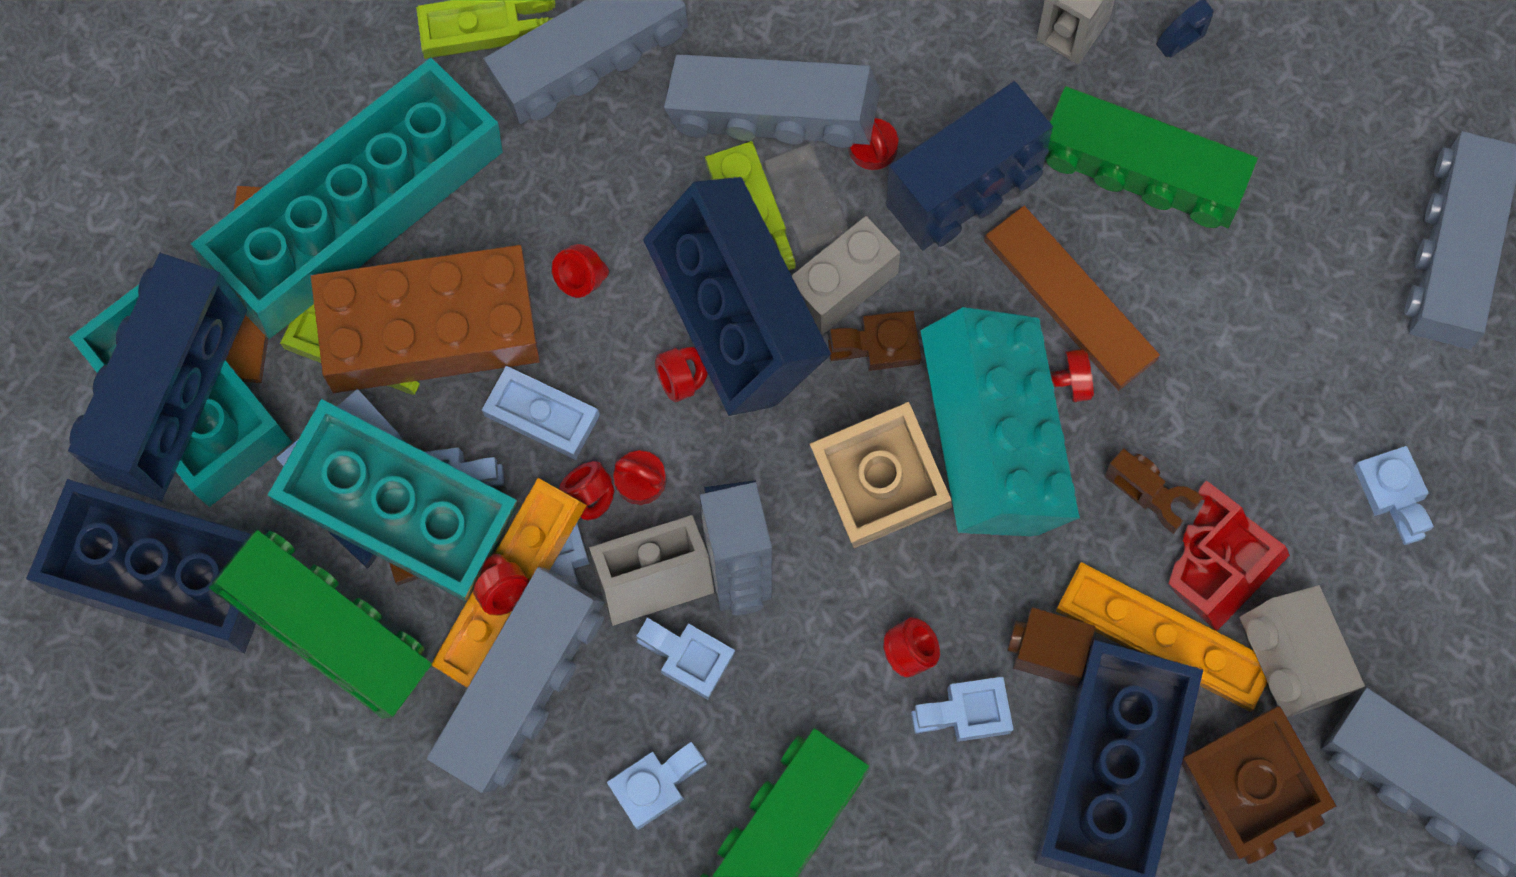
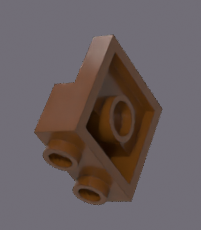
M1281 706L1266 711L1183 756L1182 766L1205 806L1201 810L1229 860L1244 858L1247 864L1257 862L1277 850L1274 840L1291 831L1295 838H1298L1316 830L1325 824L1322 814L1336 807L1334 800Z

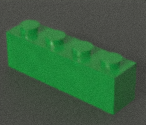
M1067 86L1064 87L1050 120L1053 129L1048 146L1049 151L1045 158L1047 164L1060 173L1072 174L1076 171L1094 178L1098 186L1108 191L1120 192L1124 189L1142 196L1143 201L1153 208L1168 210L1172 207L1190 214L1191 219L1201 226L1217 228L1220 225L1228 229L1236 215L1258 160V157Z
M259 530L253 532L208 588L381 719L394 717L432 665L431 662L422 656L425 648L405 632L398 631L394 635L378 623L382 615L367 602L360 598H355L351 602L335 590L339 583L327 571L314 564L308 569L292 557V554L295 552L294 547L280 535L272 531H268L266 535L262 534Z
M815 728L806 740L798 735L780 761L787 768L777 783L774 785L767 780L752 800L749 809L754 811L755 815L744 831L735 826L719 848L717 854L724 860L712 877H798L867 776L869 765ZM703 873L700 877H710V876H708L707 874Z

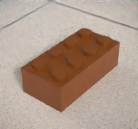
M521 245L311 275L322 374L333 394L500 369L506 366L513 367L540 363L527 270Z

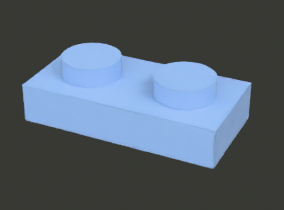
M508 366L503 370L482 408L485 417L575 460L600 416L597 408Z

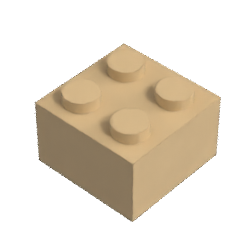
M909 402L810 443L854 548L952 508L950 495Z

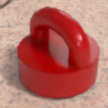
M875 118L870 145L853 144L848 147L850 157L858 166L864 169H883L895 159L899 138L896 130L890 123L883 119Z
M574 244L559 252L552 262V274L555 283L565 294L575 298L585 297L599 288L603 280L609 275V268L605 262L589 246Z
M686 347L681 350L674 348L658 354L655 358V367L659 381L668 398L675 403L694 396L695 391L704 385L708 376L695 347ZM688 360H692L694 362V377H692L691 371L686 362Z
M1084 349L1065 351L1066 369L1050 372L1054 387L1070 386L1073 403L1092 400V397H1094V387L1087 351Z
M641 450L633 451L621 457L615 463L613 474L615 487L620 496L627 502L636 505L649 504L658 499L665 490L667 478L664 465L654 454Z
M597 461L586 462L578 466L563 479L559 486V490L587 505L580 516L581 519L587 521L598 519L610 507L614 496L612 478L602 464ZM595 501H597V503H596L595 505H593L592 507H589V508H588L589 505H591L592 503H594Z
M495 553L486 559L480 577L474 585L473 594L485 613L497 616L507 614L513 611L527 587L529 579L519 565L508 562L503 555Z
M910 617L888 630L884 636L883 648L886 659L892 669L902 677L908 678L934 667L939 661L940 645L937 636L932 628L919 618Z

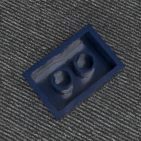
M1013 81L889 165L886 206L922 251L933 243H936L938 247L944 246L961 232L962 223L974 215H977L979 219L990 215L1001 205L1003 195L1015 187L1023 191L1032 186L1042 176V168L1049 151L1048 146L1053 126L1021 87Z

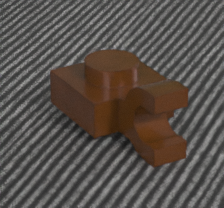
M914 311L863 316L861 321L862 331L854 328L830 329L831 340H828V348L831 352L830 362L866 357L868 371L919 365L922 358Z
M1123 448L1110 463L1104 477L1145 510L1149 508L1156 513L1162 525L1174 534L1183 523V520L1172 512L1171 504L1182 502L1194 511L1203 497L1196 491L1184 486H1177L1168 490L1164 487L1166 481L1159 477L1160 470L1151 460L1138 453L1133 456Z

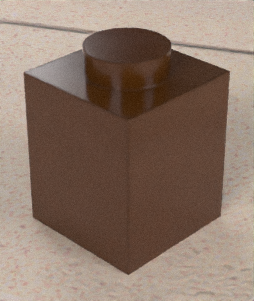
M1032 607L1026 622L1016 620L1007 649V651L1017 654L1013 669L1076 687L1083 675L1096 626Z

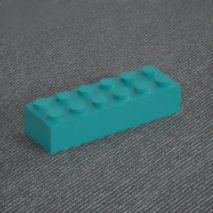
M430 57L193 241L191 246L200 265L221 273L246 307V316L268 339H271L314 304L311 275L358 269L503 153L498 122Z

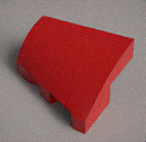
M1205 481L1198 492L1205 502L1198 512L1193 525H1187L1183 537L1184 553L1175 562L1168 584L1182 601L1215 631H1218L1290 554L1284 544L1246 517L1243 508L1208 481Z

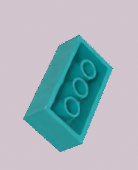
M139 284L69 337L96 372L102 366L108 365L116 347L118 327L126 316L131 315L139 298ZM226 360L176 469L177 474L189 489L208 507H211L292 443L290 438Z
M962 307L920 330L958 533L1031 537L1038 536L1079 519L1075 488L1072 482L1065 448V438L1061 428L1054 385L1051 379L1039 318Z
M323 399L317 405L267 495L275 504L465 602L468 600L475 583L480 577L486 559L492 555L517 508L516 499Z

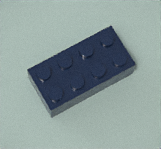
M742 177L693 182L644 237L643 241L728 416L771 408L778 405L831 355V352Z
M159 252L153 267L148 268L141 277L138 288L139 298L131 315L126 316L118 327L116 347L108 365L102 366L96 374L93 383L94 395L85 414L80 415L71 428L68 452L102 481L162 502L247 313V309L220 272Z
M67 479L26 577L28 581L48 594L244 654L256 623L208 588L245 540L251 535L250 533Z
M1093 641L1089 649L1082 678L1078 684L1035 864L1080 877H1156L1203 669L1101 641Z

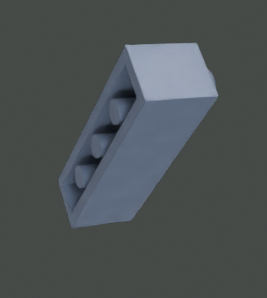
M584 0L483 59L490 80L519 124L524 123L530 118L532 120H540L551 114L556 108L557 103L572 94L581 96L590 92L596 87L601 77L613 70L625 71L633 67L640 60L642 54L657 45L666 47L676 42L682 36L684 29L688 28L686 5L682 0Z
M676 54L664 110L675 128L690 137L701 138L707 136V134H721L741 141H751L755 137L776 138L787 144H800L804 140L824 141L831 146L846 148L853 144L870 145L880 88L870 65Z
M1461 131L1451 148H1442L1436 163L1434 177L1442 179L1439 194L1433 193L1427 205L1424 222L1432 224L1430 238H1424L1418 248L1414 267L1415 269L1422 270L1419 286L1413 285L1408 294L1404 315L1412 317L1409 334L1471 349L1485 334L1516 184V144Z
M756 482L700 494L705 548L709 555L719 610L731 609L732 615L738 616L763 609V601L772 599V546Z
M538 567L432 748L427 760L480 793L495 791L498 785L505 788L513 779L521 764V759L516 757L524 741L526 738L533 740L548 718L549 712L544 707L553 691L561 692L573 676L576 664L571 660L582 642L588 645L599 631L604 620V616L600 615L599 612L605 602L551 569Z
M1365 688L1354 696L1320 749L1332 757L1329 761L1330 766L1351 780L1358 781L1362 777L1380 789L1377 797L1392 809L1401 813H1407L1408 810H1411L1426 820L1428 823L1425 829L1436 839L1450 846H1456L1458 842L1477 855L1474 859L1475 864L1494 877H1516V786L1370 689Z

